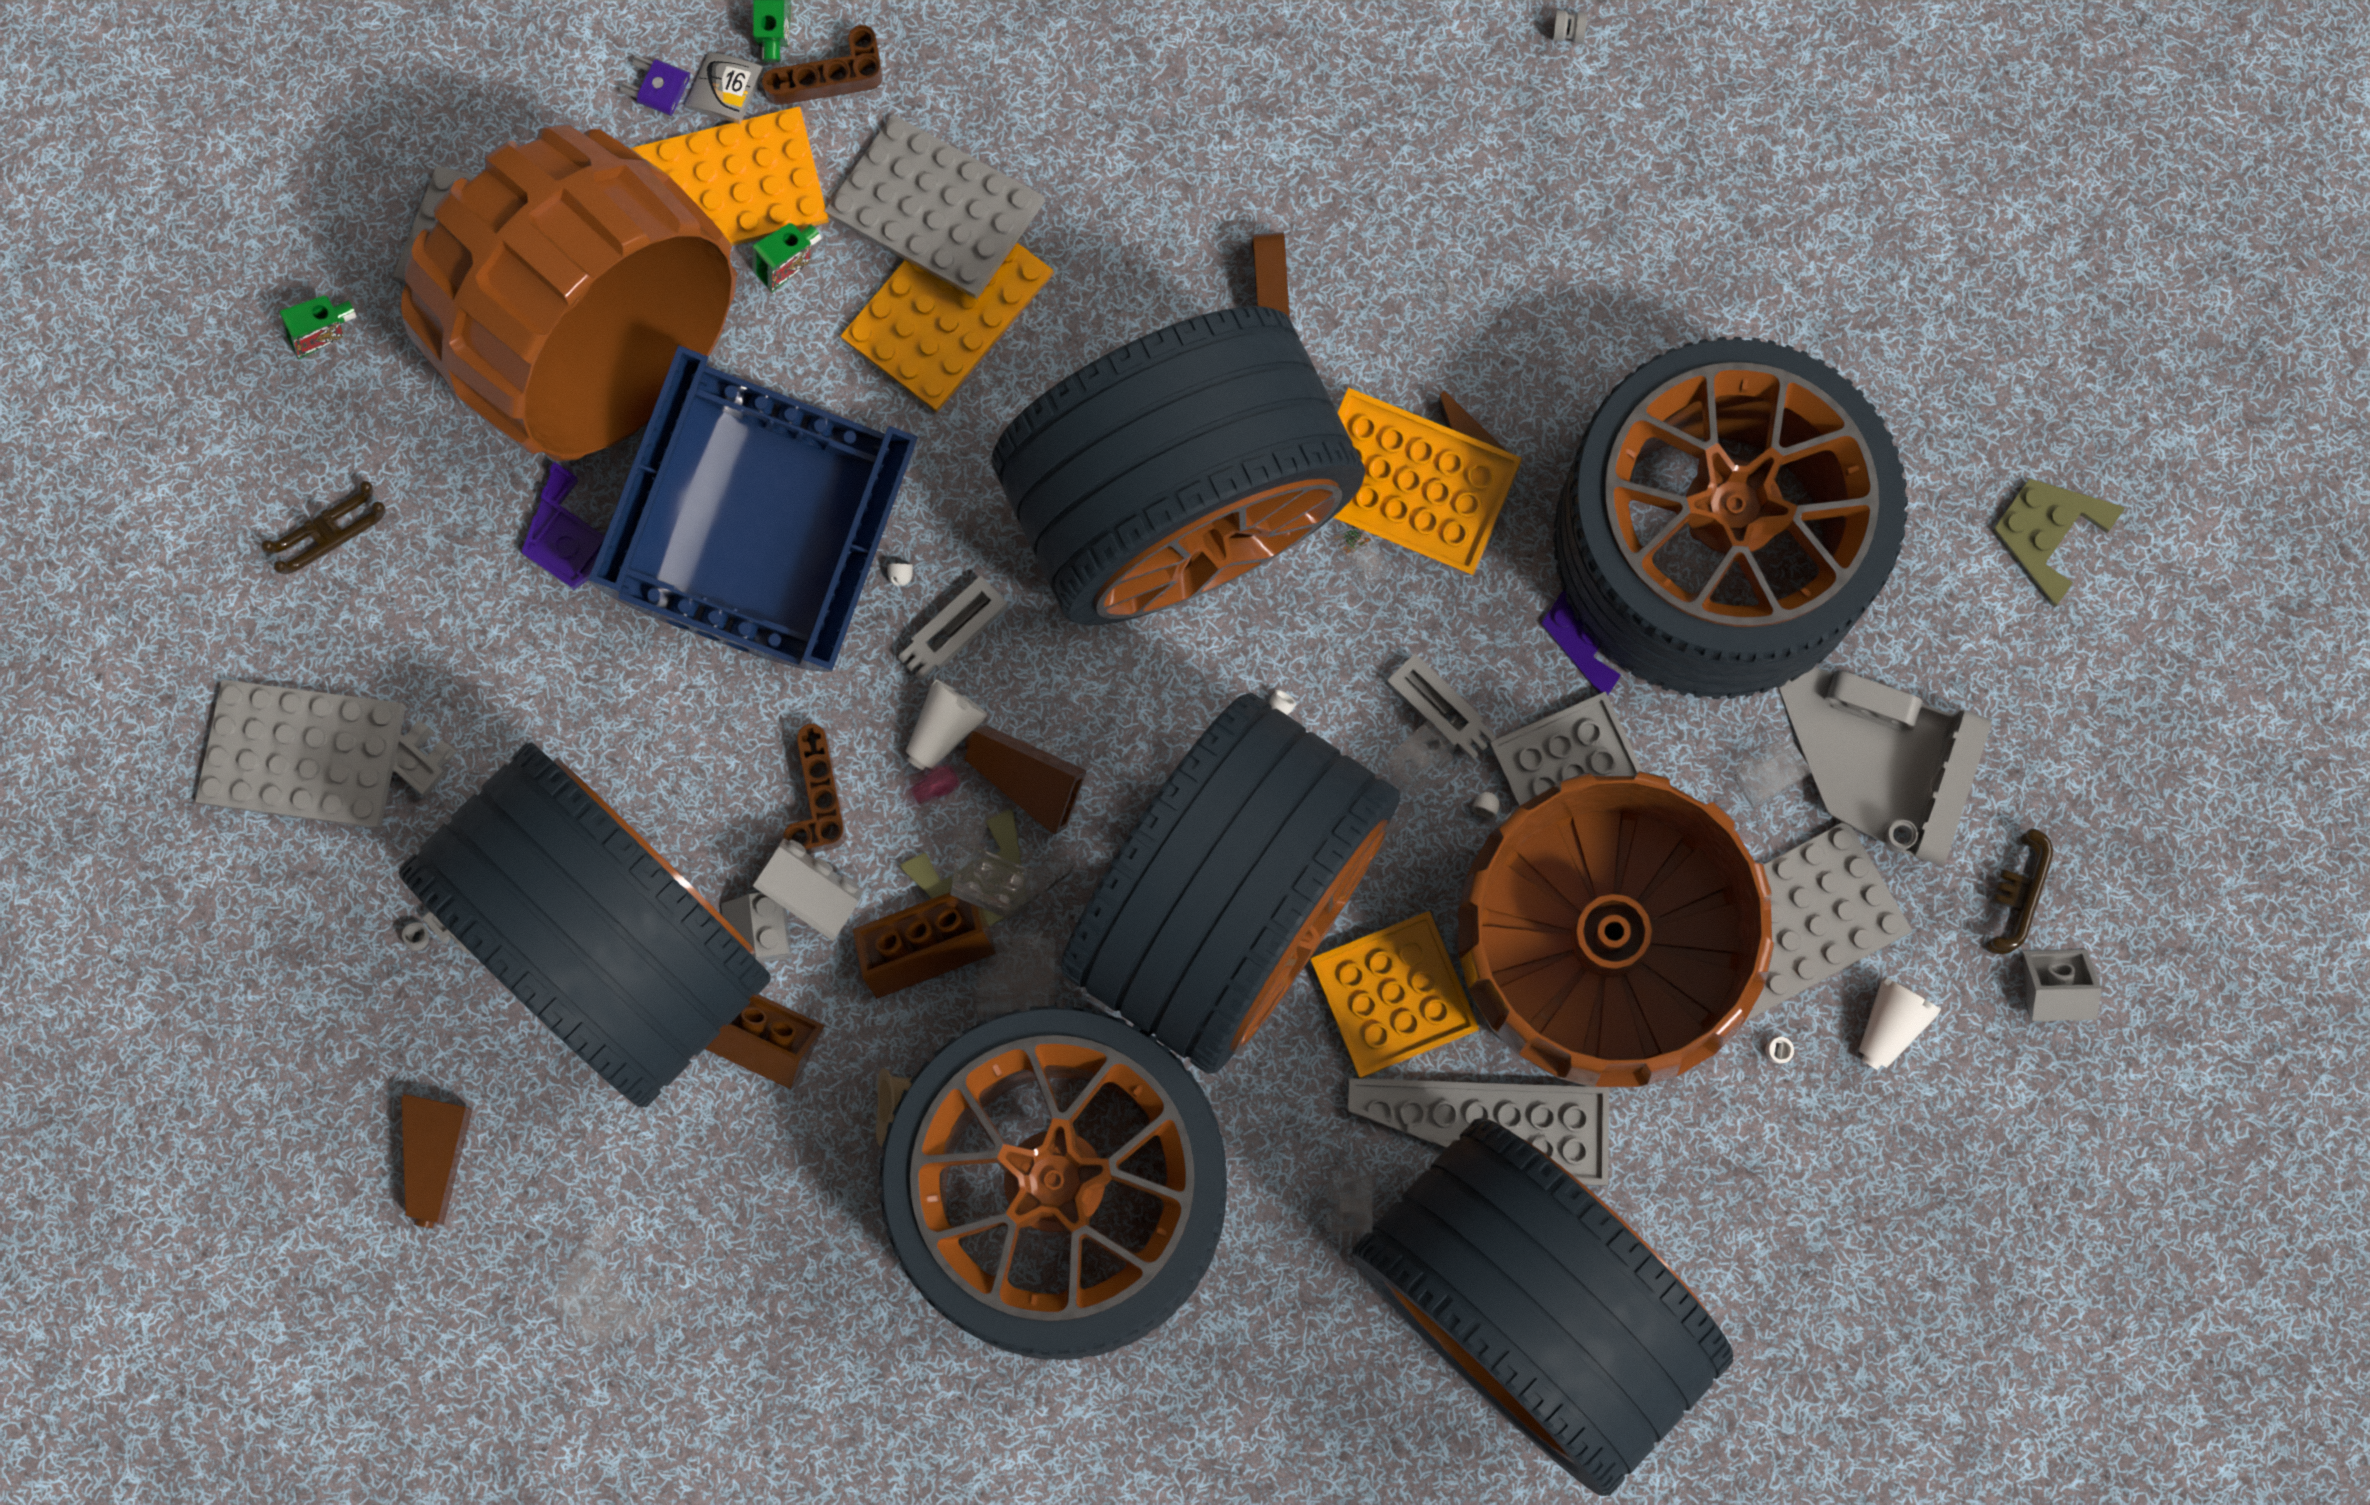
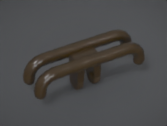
M363 481L360 484V490L356 494L329 510L325 509L321 512V515L313 520L305 521L303 526L276 541L264 540L261 545L262 550L269 554L283 552L309 536H312L318 543L292 560L286 562L276 561L274 563V570L280 574L296 572L378 523L386 513L385 505L379 501L373 504L372 511L346 528L341 529L337 522V519L361 506L371 497L373 493L372 484L368 481Z

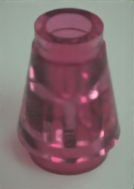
M949 763L944 766L939 764L916 783L915 786L911 787V791L917 802L922 804L923 802L955 792V788L961 784Z

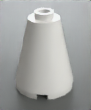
M936 679L930 687L907 746L906 752L910 755L908 761L920 770H924L925 767L933 769L984 721L987 713L969 698L958 694L954 688Z
M1884 976L1859 1048V1052L1864 1054L1861 1060L1877 1070L1881 1065L1888 1068L1938 1016L1941 1008Z

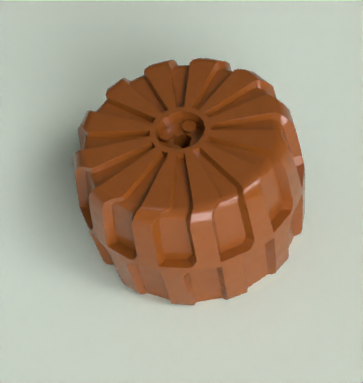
M561 124L540 128L536 140L521 146L513 140L507 141L485 155V169L471 181L466 178H460L453 183L434 208V215L438 221L433 229L425 228L414 241L404 271L406 285L402 292L401 310L406 333L449 385V388L472 411L526 452L531 454L543 452L555 461L578 460L586 454L607 447L612 448L633 436L650 421L678 345L706 356L711 355L724 331L723 326L731 302L736 295L738 273L731 265L729 256L732 246L729 240L668 174L601 129H590L581 133L571 125Z
M1639 771L1635 776H1593L1591 773L1578 775L1558 782L1555 786L1512 810L1489 834L1469 869L1458 907V955L1468 990L1491 1029L1517 1055L1557 1078L1591 1087L1625 1088L1654 1084L1676 1078L1715 1055L1742 1028L1765 986L1774 949L1771 913L1772 891L1763 864L1755 863L1734 829L1735 821L1715 802L1704 804L1671 786L1668 777ZM1605 927H1615L1621 933L1622 938L1617 941L1608 939L1604 932Z

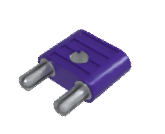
M635 56L633 66L646 70L648 73L641 88L623 82L622 86H620V92L637 98V103L672 116L690 80V72L657 59L652 62Z

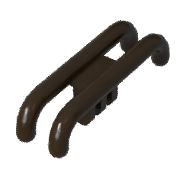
M2031 828L2021 836L2022 844L2030 847L2035 854L2029 877L2027 878L2007 870L2001 871L2000 877L2012 883L2009 885L1998 882L1996 889L2008 895L2005 897L1994 894L1992 901L2017 910V914L2008 938L1996 936L1987 942L1986 949L1990 953L2000 955L2011 953L2020 947L2028 936L2053 859L2054 850L2048 836L2037 829Z

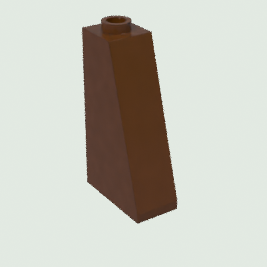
M988 725L969 734L965 743V748L968 749L965 761L1049 832L1057 834L1067 828L1087 770Z
M403 1094L401 1104L405 1215L415 1219L414 1225L433 1229L435 1223L442 1225L445 1223L472 1110L464 1106Z

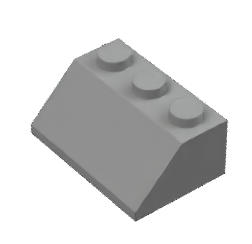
M785 838L781 840L763 865L753 884V887L832 941L841 931L863 894L855 881L848 877H840L833 872V868L829 863L820 858L814 859L806 853L805 847L794 840L788 841Z

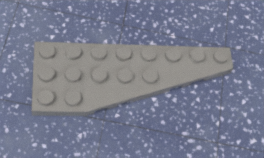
M1348 1079L1349 1113L1443 1148H1447L1454 1140H1460V1134L1474 1119H1489L1537 1147L1585 1186H1608L1609 1087Z

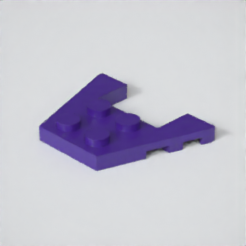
M554 462L551 465L547 485L543 488L537 514L533 517L521 553L566 586L575 590L589 580L605 536L560 506L579 480L575 475Z
M1562 591L1541 625L1597 692L1601 694L1606 691L1607 695H1609L1621 674L1594 658L1599 647L1593 643L1594 639L1589 633L1584 632L1581 621H1577L1574 617L1575 612L1566 601V591Z

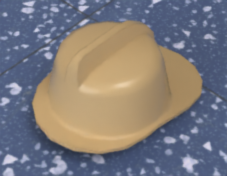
M886 1068L880 1070L877 1083L876 1139L880 1147H882L883 1141H885L889 1122H893L895 1116L892 1113L895 1107H897L904 1089L908 1091L912 1085L910 1083L912 1078L891 1076Z

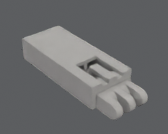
M980 575L911 638L913 643L898 658L905 662L913 655L915 658L908 663L907 668L910 671H914L922 664L923 667L915 675L919 680H922L935 667L940 671L1008 608V603ZM941 629L951 637L946 643L940 637L932 646L927 643Z
M1416 653L1387 680V686L1454 751L1459 747L1469 758L1474 760L1478 754L1470 746L1472 743L1479 750L1483 751L1487 745L1479 738L1481 735L1489 742H1493L1496 739V736L1483 724V718ZM1454 709L1467 723L1463 726L1456 717L1448 722L1444 716Z

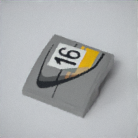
M709 52L685 107L712 118L716 115L741 124L764 73L763 66L736 57Z

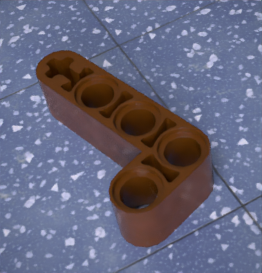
M858 25L850 31L848 41L851 56L768 70L762 78V85L767 99L775 105H784L877 88L883 80V72L874 30L866 25ZM862 40L870 41V44L866 47L856 46ZM867 68H872L875 70V72L869 76L861 74L862 71ZM837 73H842L845 75L844 78L839 81H834L831 79L832 76ZM807 78L815 80L809 86L801 85L802 81ZM790 81L794 82V88H791ZM780 84V89L775 90V85Z
M1284 232L1252 234L1257 306L1282 311L1290 318Z
M807 724L799 730L797 742L812 819L790 824L785 829L783 838L790 841L796 833H806L807 841L802 846L805 847L807 854L840 847L846 840V827L829 740L819 725ZM815 734L818 738L816 740V747L819 754H813V750L808 743L810 735ZM822 764L827 766V772L823 777L815 778L811 776V771L816 765ZM830 795L833 797V802L828 808L821 809L817 807V801L821 796ZM828 826H837L839 828V833L834 839L827 840L823 838V832Z

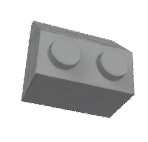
M762 892L748 894L721 904L722 916L756 950L752 956L759 963L792 959L787 909Z
M2087 949L2022 952L2025 999L2032 1021L2097 1020L2102 988Z

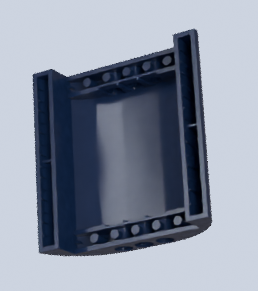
M678 345L588 582L606 595L641 613L734 649L792 667L832 672L918 436L892 426H888L885 434L711 368L707 366L709 356Z

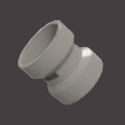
M1556 10L1553 41L1571 39L1574 43L1583 44L1587 13L1577 12L1574 15L1568 14L1566 10ZM1568 19H1570L1569 34H1566Z

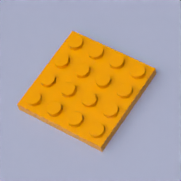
M1430 911L1310 958L1359 1079L1480 1030Z

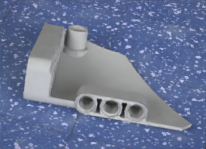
M1814 667L1792 682L1788 680L1784 686L1779 687L1793 730L1827 813L1884 843L1887 849L1894 853L1903 852L1943 866L1949 854L1990 731L1992 719L1962 709L1956 714H1950L1922 704L1923 701L1914 695L1843 671L1831 673ZM1895 829L1905 831L1908 837L1906 844L1896 842L1893 837Z

